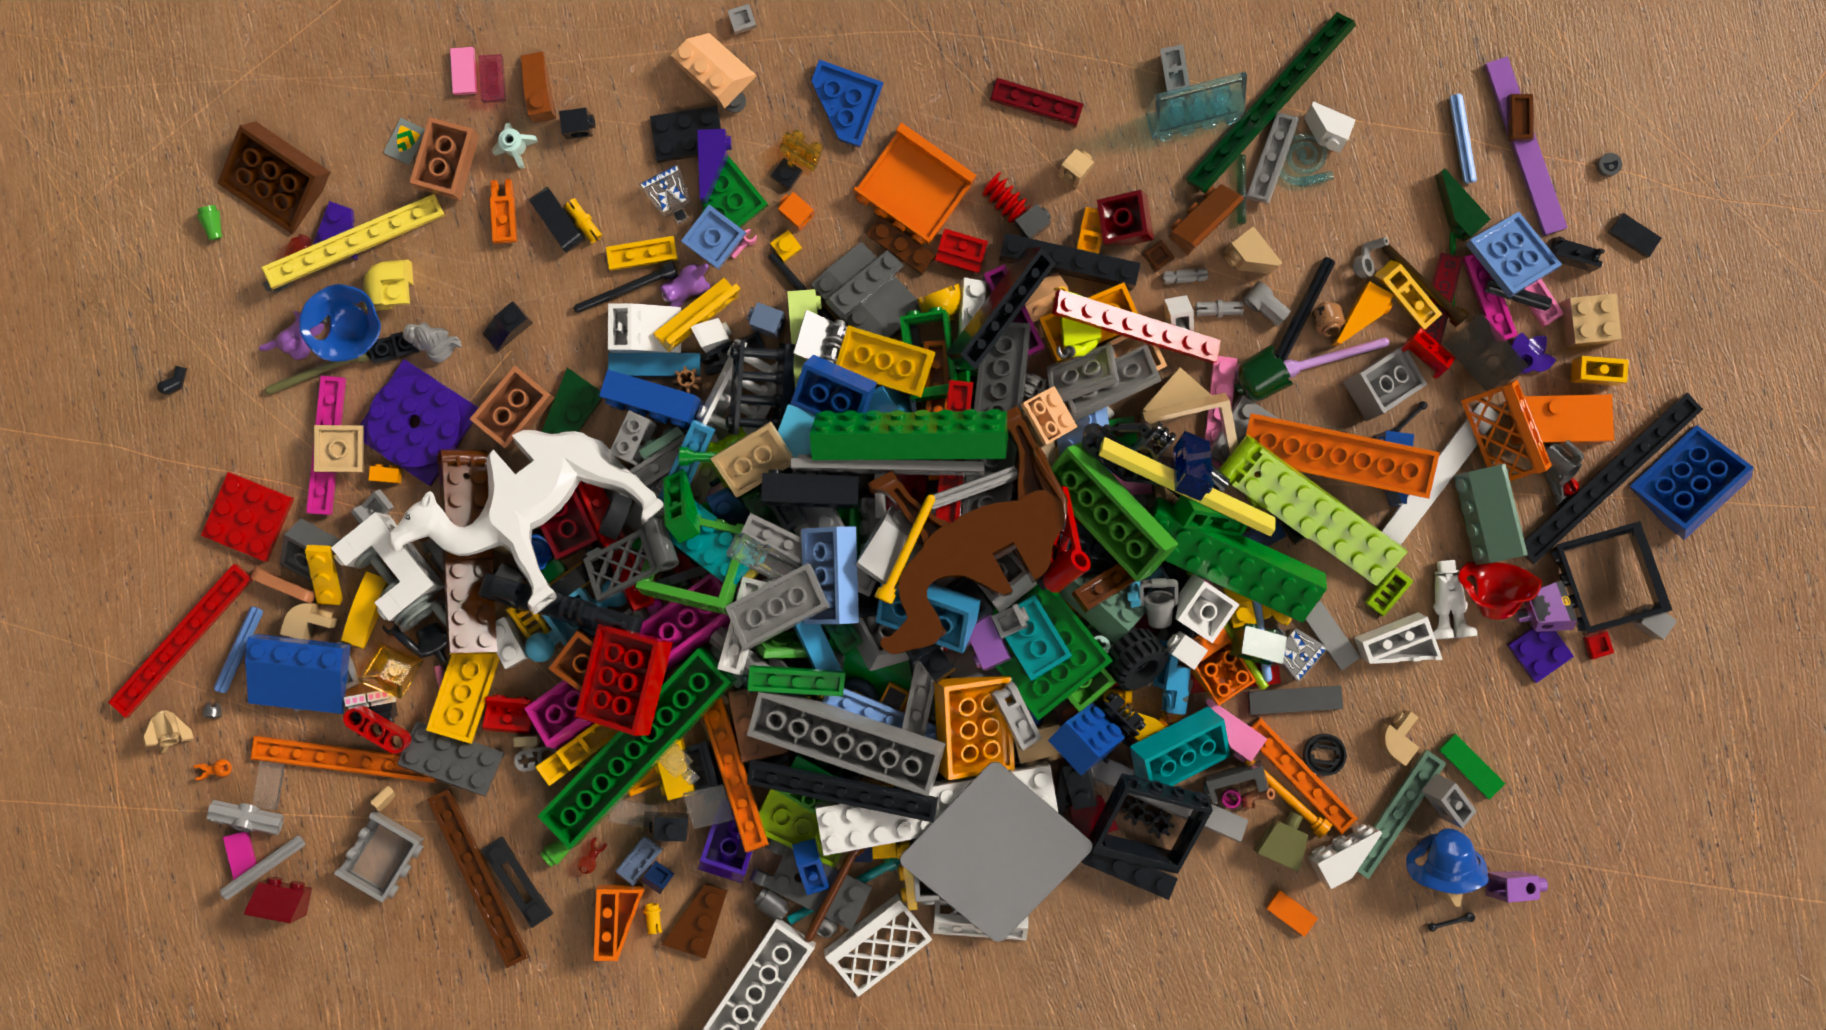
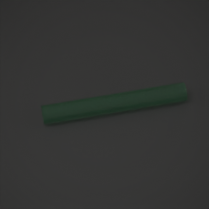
M1243 154L1237 157V193L1241 194L1245 199L1237 207V224H1246V155Z

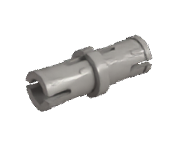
M1222 299L1216 300V302L1198 301L1195 308H1205V310H1196L1195 313L1196 316L1216 315L1217 318H1222L1223 315L1242 316L1244 309L1234 308H1241L1244 305L1243 301L1223 302Z

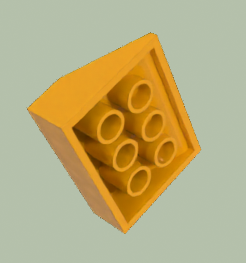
M956 677L943 679L937 684L934 681L937 741L946 743L938 773L948 780L977 776L991 762H999L1008 770L1015 769L1014 739L997 704L991 696V693L994 691H1000L1005 688V684L1011 681V677ZM1011 696L1005 699L1007 704L1012 701Z

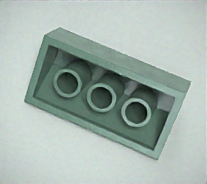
M1506 464L1454 475L1455 486L1458 491L1461 511L1464 515L1466 532L1469 536L1475 565L1528 555Z

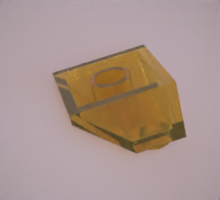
M380 643L359 676L358 682L401 699L422 666L423 660Z

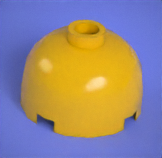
M960 283L954 285V290L952 286L924 296V300L923 297L918 298L917 302L922 313L929 312L928 309L942 307V310L946 309L949 313L950 321L955 320L954 315L960 312L961 305Z

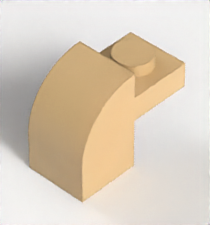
M299 604L290 609L286 614L280 634L309 640L314 624L336 628L340 618L332 617L333 613L329 611H318L320 604Z
M1406 710L1403 713L1400 712L1395 717L1393 727L1383 723L1379 733L1380 745L1384 752L1397 763L1404 766L1409 763L1420 748L1405 737L1419 718L1414 713Z

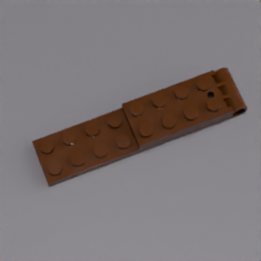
M439 449L440 507L449 520L458 527H466L472 524L480 516L487 502L489 487L486 464L488 453L486 450ZM494 548L469 556H458L443 550L448 655L494 654L497 652L495 602L477 596L484 573L493 574L492 559H494Z

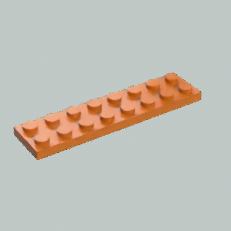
M1253 413L1250 414L1246 435L1251 436L1297 471L1427 499L1430 498L1440 452Z

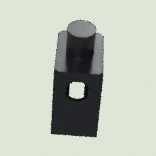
M644 811L643 835L654 841L685 842L687 840L689 813Z

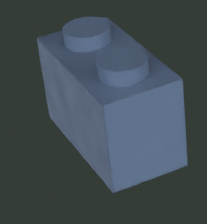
M757 302L755 307L750 308L747 320H749V325L753 331L779 340L786 317L783 311Z

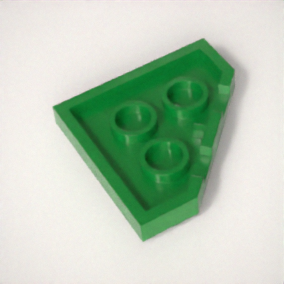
M728 155L726 164L708 203L703 204V211L710 205L741 228L769 205Z

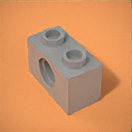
M1435 774L1422 789V793L1441 818L1462 829L1477 812L1456 782L1438 774Z

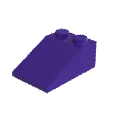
M721 797L698 865V870L742 884L753 851L745 852L730 801L727 798Z

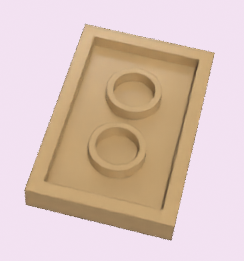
M770 421L711 457V460L737 498L761 484L762 473H768V470L771 469L783 471L791 466V458L795 457Z

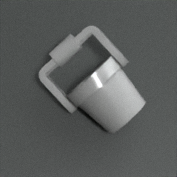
M1155 578L1140 582L1141 606L1146 608L1148 623L1151 627L1166 628L1172 624L1174 605H1179L1177 580ZM1144 587H1175V597L1167 591H1153L1144 597Z

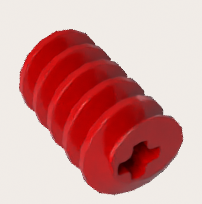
M998 172L985 185L982 196L987 197L991 195L988 202L990 204L997 202L995 209L1000 210L1003 208L1001 216L1010 215L1007 222L1013 223L1027 212L1032 204L1025 207L1024 204L1027 199L1018 200L1020 192L1012 194L1014 186L1005 187L1008 179L1005 178L999 181L1001 172Z

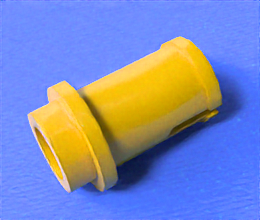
M1110 689L1104 693V701L1108 702L1106 697L1113 692L1114 694L1118 693L1126 701L1125 704L1132 703V690Z
M658 903L646 904L643 913L646 915L647 934H657V931L658 933L662 932L660 911L662 909Z

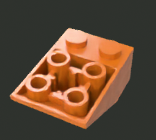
M1224 627L1213 643L1199 634L1191 638L1208 650L1195 670L1191 668V674L1217 706L1256 682L1244 660L1230 656L1232 640Z

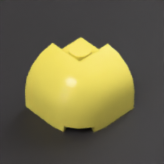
M409 260L380 262L372 265L365 273L363 292L370 297L376 311L390 310L395 305L410 304L409 285H413L412 262Z

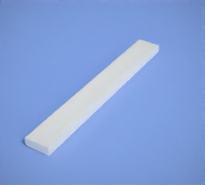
M1479 402L1473 409V412L1481 414L1485 404ZM1488 406L1484 417L1496 421L1499 414ZM1466 418L1440 452L1430 498L1408 495L1407 504L1400 505L1381 531L1400 545L1478 445L1468 418ZM1481 421L1479 425L1480 432L1486 434L1492 425Z

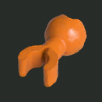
M226 759L217 760L214 765L210 766L205 763L193 766L194 768H201L206 771L201 776L196 777L195 780H203L213 774L218 777H226L232 771L231 763Z

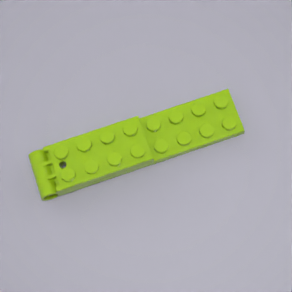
M1249 435L1245 436L1218 469L1230 479V483L1235 488L1307 539L1310 538L1377 587L1408 553L1399 543Z

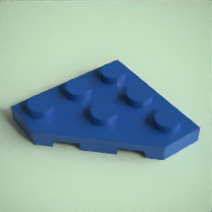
M819 59L811 80L812 85L838 140L861 148L884 83Z

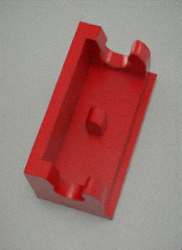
M1421 327L1401 348L1403 352L1408 349L1435 371L1432 376L1435 380L1447 371L1455 360L1451 353Z

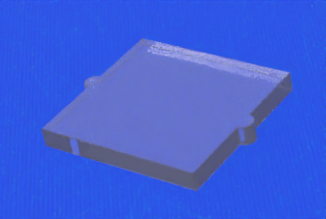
M724 785L683 794L687 806L686 813L690 815L694 829L734 820Z

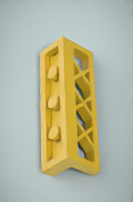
M725 278L721 279L655 331L653 336L669 353L694 333L691 329L692 326L711 320L739 297L741 288L737 284L731 286Z

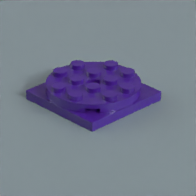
M403 359L387 385L373 399L369 412L359 426H364V443L427 485L432 486L439 476L437 462L439 449L456 450L472 426L473 422L470 418L479 407L409 361ZM418 415L421 420L420 425L416 428H411L409 423L410 417Z

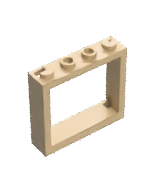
M1226 393L1142 412L1143 421L1153 425L1157 421L1219 407L1228 457L1238 446L1231 404ZM1229 482L1224 491L1236 488ZM1153 485L1156 498L1160 497L1171 503L1175 495L1162 485Z

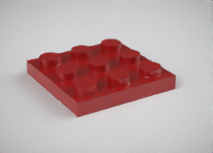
M227 472L201 536L268 562L294 498L232 472Z

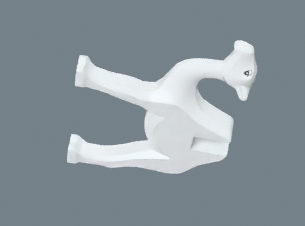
M522 430L513 434L512 437L516 446L531 463L514 474L494 450L489 453L486 462L489 487L488 499L480 516L472 524L466 527L454 525L436 503L434 494L429 491L421 501L413 504L406 511L400 523L390 532L389 544L391 549L395 552L400 551L405 544L428 536L443 550L458 556H469L494 547L504 546L513 554L519 570L532 588L528 607L533 614H537L553 602L557 596L549 587L539 569L532 546V530L543 525L560 511L581 481L614 490L632 498L643 509L641 516L643 525L651 517L662 518L664 516V503L656 497L655 493L647 488L636 475L625 468L614 455L610 454V449L602 440L588 437L581 432L570 431L548 434L535 430Z

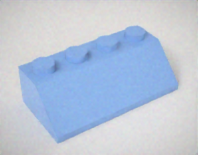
M856 527L801 529L802 566L807 563L811 564L830 608L806 619L804 624L859 623L857 566L855 565L857 562Z

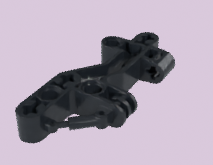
M1142 421L1140 423L1119 424V426L1114 427L1108 424L1102 427L1097 423H1091L1084 428L1082 437L1083 448L1123 481L1160 485L1099 456L1100 445L1104 437L1125 446L1110 431L1141 433L1142 435L1131 446L1125 447L1220 492H1223L1230 482V479L1212 464L1195 475L1177 459L1162 456L1161 454L1175 440L1176 434L1174 432L1168 433L1169 429L1167 427L1162 428L1163 423L1161 421H1157L1153 425L1147 421ZM1147 449L1150 452L1144 454L1141 453L1140 450ZM1168 489L1175 495L1171 503L1176 504L1181 494Z
M484 573L477 596L521 611H530L528 607V601L532 595L530 585ZM556 592L557 598L538 612V614L592 631L597 630L598 624L640 633L644 621L632 615L603 608L592 602Z

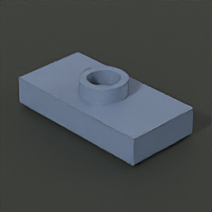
M643 836L615 872L630 885L634 886L663 848L653 840Z

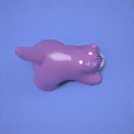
M705 263L700 266L691 264L683 268L678 277L661 285L662 298L667 302H671V307H681L690 296L697 295L700 297L710 289L709 282L703 276L708 270V264Z
M294 311L295 322L289 328L280 332L276 339L259 346V350L269 351L277 347L284 353L291 355L294 360L307 357L310 353V348L304 342L300 333L299 319L301 313ZM321 322L310 329L313 337L322 332L324 323Z

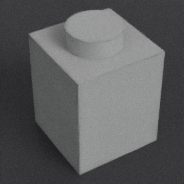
M1654 604L1642 605L1635 614L1654 609L1655 606ZM1665 613L1633 622V624L1653 639L1664 640L1677 620Z

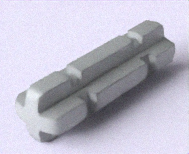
M1198 268L1196 271L1194 269L1176 270L1174 273L1173 271H1165L1162 275L1163 283L1167 285L1174 282L1178 284L1194 282L1195 280L1198 282L1206 281L1208 279L1207 268Z

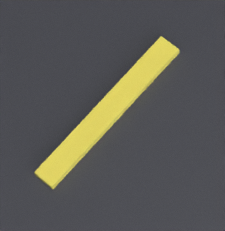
M432 194L261 268L270 287L276 289L442 218L445 215L435 194Z
M1106 437L1102 440L1099 450L1100 457L1268 536H1272L1274 533L1275 517Z

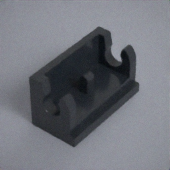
M1560 236L1553 238L1550 249L1560 263L1589 272L1601 268L1603 261H1600L1599 258L1605 252L1604 249H1596L1568 241Z
M704 741L686 747L685 753L696 794L699 795L722 788L710 742Z

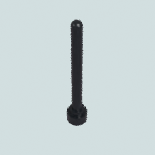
M669 260L659 267L660 270L575 304L573 309L576 313L583 312L662 278L672 280L679 276L673 261Z

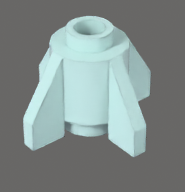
M509 122L505 124L504 130L500 133L498 142L492 148V153L495 156L507 153V155L514 157L518 167L522 169L525 167L520 155L524 153L526 144L528 146L538 143V140L534 135L520 134L512 128Z

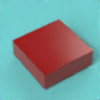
M1608 631L1582 637L1590 660L1614 653Z

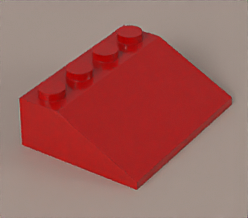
M598 624L575 717L634 736L650 735L673 642Z

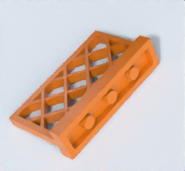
M1518 379L1461 400L1487 468L1497 466L1498 464H1506V467L1511 469L1508 476L1509 480L1512 481L1534 473L1545 472L1552 466ZM1501 391L1506 400L1503 407L1490 402L1493 395ZM1477 400L1485 404L1481 414L1473 412L1469 402ZM1488 406L1500 411L1496 422L1484 417ZM1503 413L1512 416L1514 424L1511 429L1499 424ZM1481 421L1493 425L1489 436L1480 432L1479 425ZM1496 428L1509 433L1505 443L1492 438ZM1512 435L1521 438L1523 445L1520 450L1508 445ZM1490 442L1502 447L1498 458L1489 454L1487 447ZM1505 449L1518 454L1513 464L1501 459ZM1521 456L1530 460L1531 469L1523 470L1516 466Z

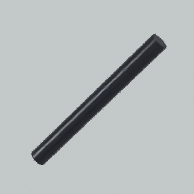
M775 252L769 255L768 259L797 291L808 290ZM823 306L822 309L818 310L819 316L833 322L835 321Z

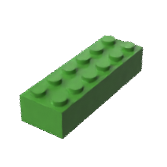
M1082 442L1067 447L1052 465L1051 470L1060 486L1068 487L1074 516L1136 582L1151 576L1177 547L1178 543L1101 462L1083 448Z

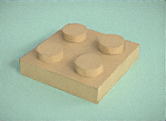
M314 425V472H364V426Z

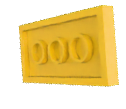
M848 325L836 364L871 379L879 385L921 398L935 352Z
M497 653L451 655L426 728L427 731L470 744L473 743L486 704L485 697L489 695L500 662Z

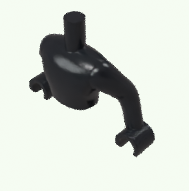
M438 596V601L445 610V601H442L440 596ZM392 621L394 626L390 630L385 625L382 626L387 635L395 636L400 643L419 658L423 659L435 655L440 666H445L449 663L443 651L447 648L445 625L444 629H442L438 623H432L417 631L418 645L401 632L399 626L394 621Z

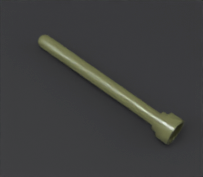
M369 351L352 360L328 361L267 386L265 393L272 395L353 361L363 363L371 360Z

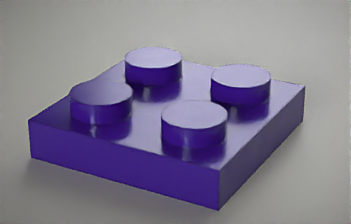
M1533 626L1507 644V647L1533 683H1538L1574 657L1556 631L1536 632Z

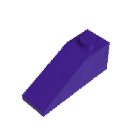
M725 129L697 130L699 190L702 204L708 203L728 159V150H732V138L727 135Z

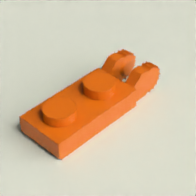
M511 179L505 180L506 196H499V183L497 180H491L490 209L492 241L494 244L517 243L515 197L513 196V182Z

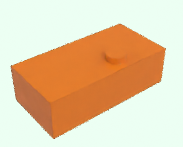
M1612 394L1524 396L1543 444H1563L1567 440L1573 444L1614 441ZM1511 416V428H1512V426H1513V424H1514V420H1513V418H1512V416ZM1515 435L1511 436L1512 445H1523L1521 438Z

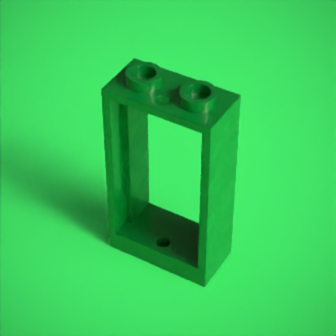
M934 307L928 309L929 312L909 311L906 312V316H900L904 343L912 345L911 325L942 321L946 352L952 346L950 317L946 309L942 310V307ZM947 355L950 380L958 381L956 364ZM949 384L926 387L921 398L909 394L910 400L915 403L948 398Z

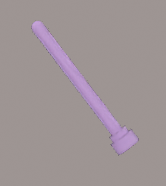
M1381 338L1299 362L1292 359L1283 362L1291 376L1290 378H1293L1301 370L1386 347L1389 345V340Z

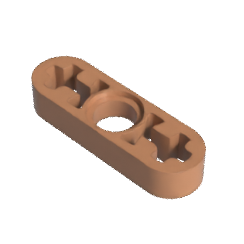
M254 567L250 577L259 583L305 602L313 603L316 597L313 589L259 567Z

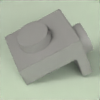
M377 490L362 505L353 508L351 513L357 522L361 524L375 512L388 514L394 506L381 490Z
M1017 603L1012 605L1013 607L991 616L1002 639L1028 627L1026 621L1030 620L1025 608H1019Z

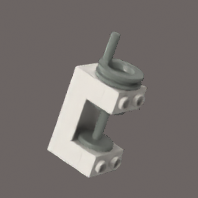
M373 513L331 547L335 552L334 558L342 566L356 567L358 569L370 564L374 566L389 585L382 591L380 598L374 602L378 606L377 612L384 620L388 619L389 621H394L397 626L400 625L399 629L401 632L415 627L433 612L446 626V611L437 600L433 601L434 595L444 588L443 581L411 542L405 544L400 551L395 552L391 549L389 534L397 524L390 515ZM380 557L383 559V561L387 564V566L391 569V571H392V572L395 574V576L398 578L397 580H396L395 577L391 574V572L387 569V567L383 564V562L379 559Z

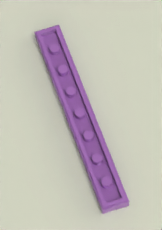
M1507 56L1486 63L1484 68L1508 134V95L1521 93ZM1535 133L1534 140L1510 141L1543 236L1568 228Z

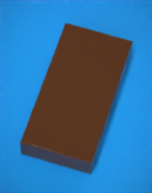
M1533 94L1508 95V141L1534 140Z

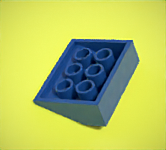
M1696 425L1630 486V489L1666 527L1685 540L1752 478L1754 467Z
M255 634L248 637L245 658L248 703L343 714L351 644Z

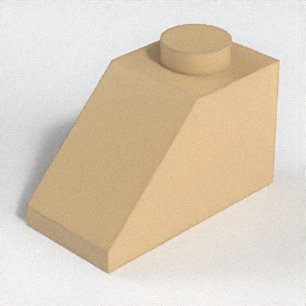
M1075 149L1061 165L1058 176L1077 189L1094 165L1091 155L1083 150L1080 152Z

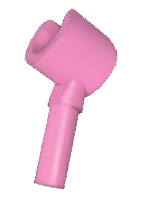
M751 229L745 230L746 235L743 241L731 254L734 259L747 245L752 246L756 243L757 235L751 240L746 238L750 234Z

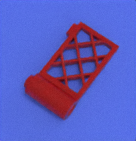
M1064 486L1061 488L1068 498L1067 523L1065 529L1060 531L1063 534L1060 546L1057 545L1060 533L1054 541L1050 565L1047 572L1043 575L1045 587L1053 593L1060 592L1088 571L1091 566L1089 557L1081 551L1068 487ZM1070 538L1072 547L1067 551L1066 548ZM1056 549L1058 550L1056 559L1054 561L1053 556Z

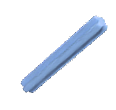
M1454 94L1449 97L1462 179L1463 183L1470 184L1476 182L1477 178L1462 94Z

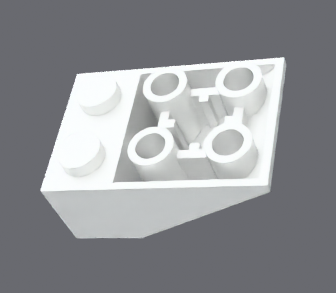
M632 303L608 304V350L611 353H668L653 335L655 331L681 312V307ZM681 343L669 353H681Z
M1361 824L1353 829L1352 834L1346 837L1345 835L1338 836L1332 840L1333 844L1314 849L1312 855L1308 856V859L1320 882L1333 889L1353 878L1382 832L1370 825Z

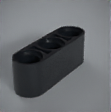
M548 186L529 198L532 206L566 253L585 241Z

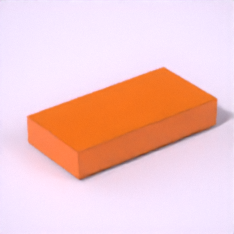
M1278 889L1265 907L1304 937L1318 919L1280 889Z

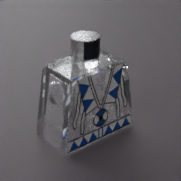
M678 164L639 183L643 192L663 218L672 214L677 224L683 223L689 218L684 208L692 202L683 173Z

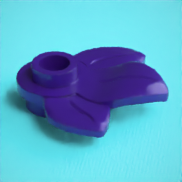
M1523 333L1515 337L1512 344L1515 354L1512 358V367L1516 372L1521 374L1532 370L1543 372L1555 363L1556 359L1554 357L1544 354L1547 337L1535 336L1528 339ZM1521 358L1526 361L1525 366L1520 365Z

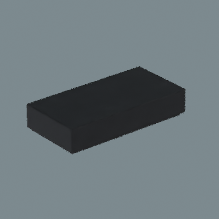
M1625 213L1620 214L1608 233L1645 258L1651 256L1662 237Z

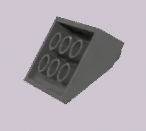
M860 242L826 269L811 284V287L816 290L818 296L821 295V299L826 303L829 297L875 261L877 257ZM893 276L841 320L847 326L849 325L892 339L901 331L900 316H906V312L909 311L921 312L917 298Z

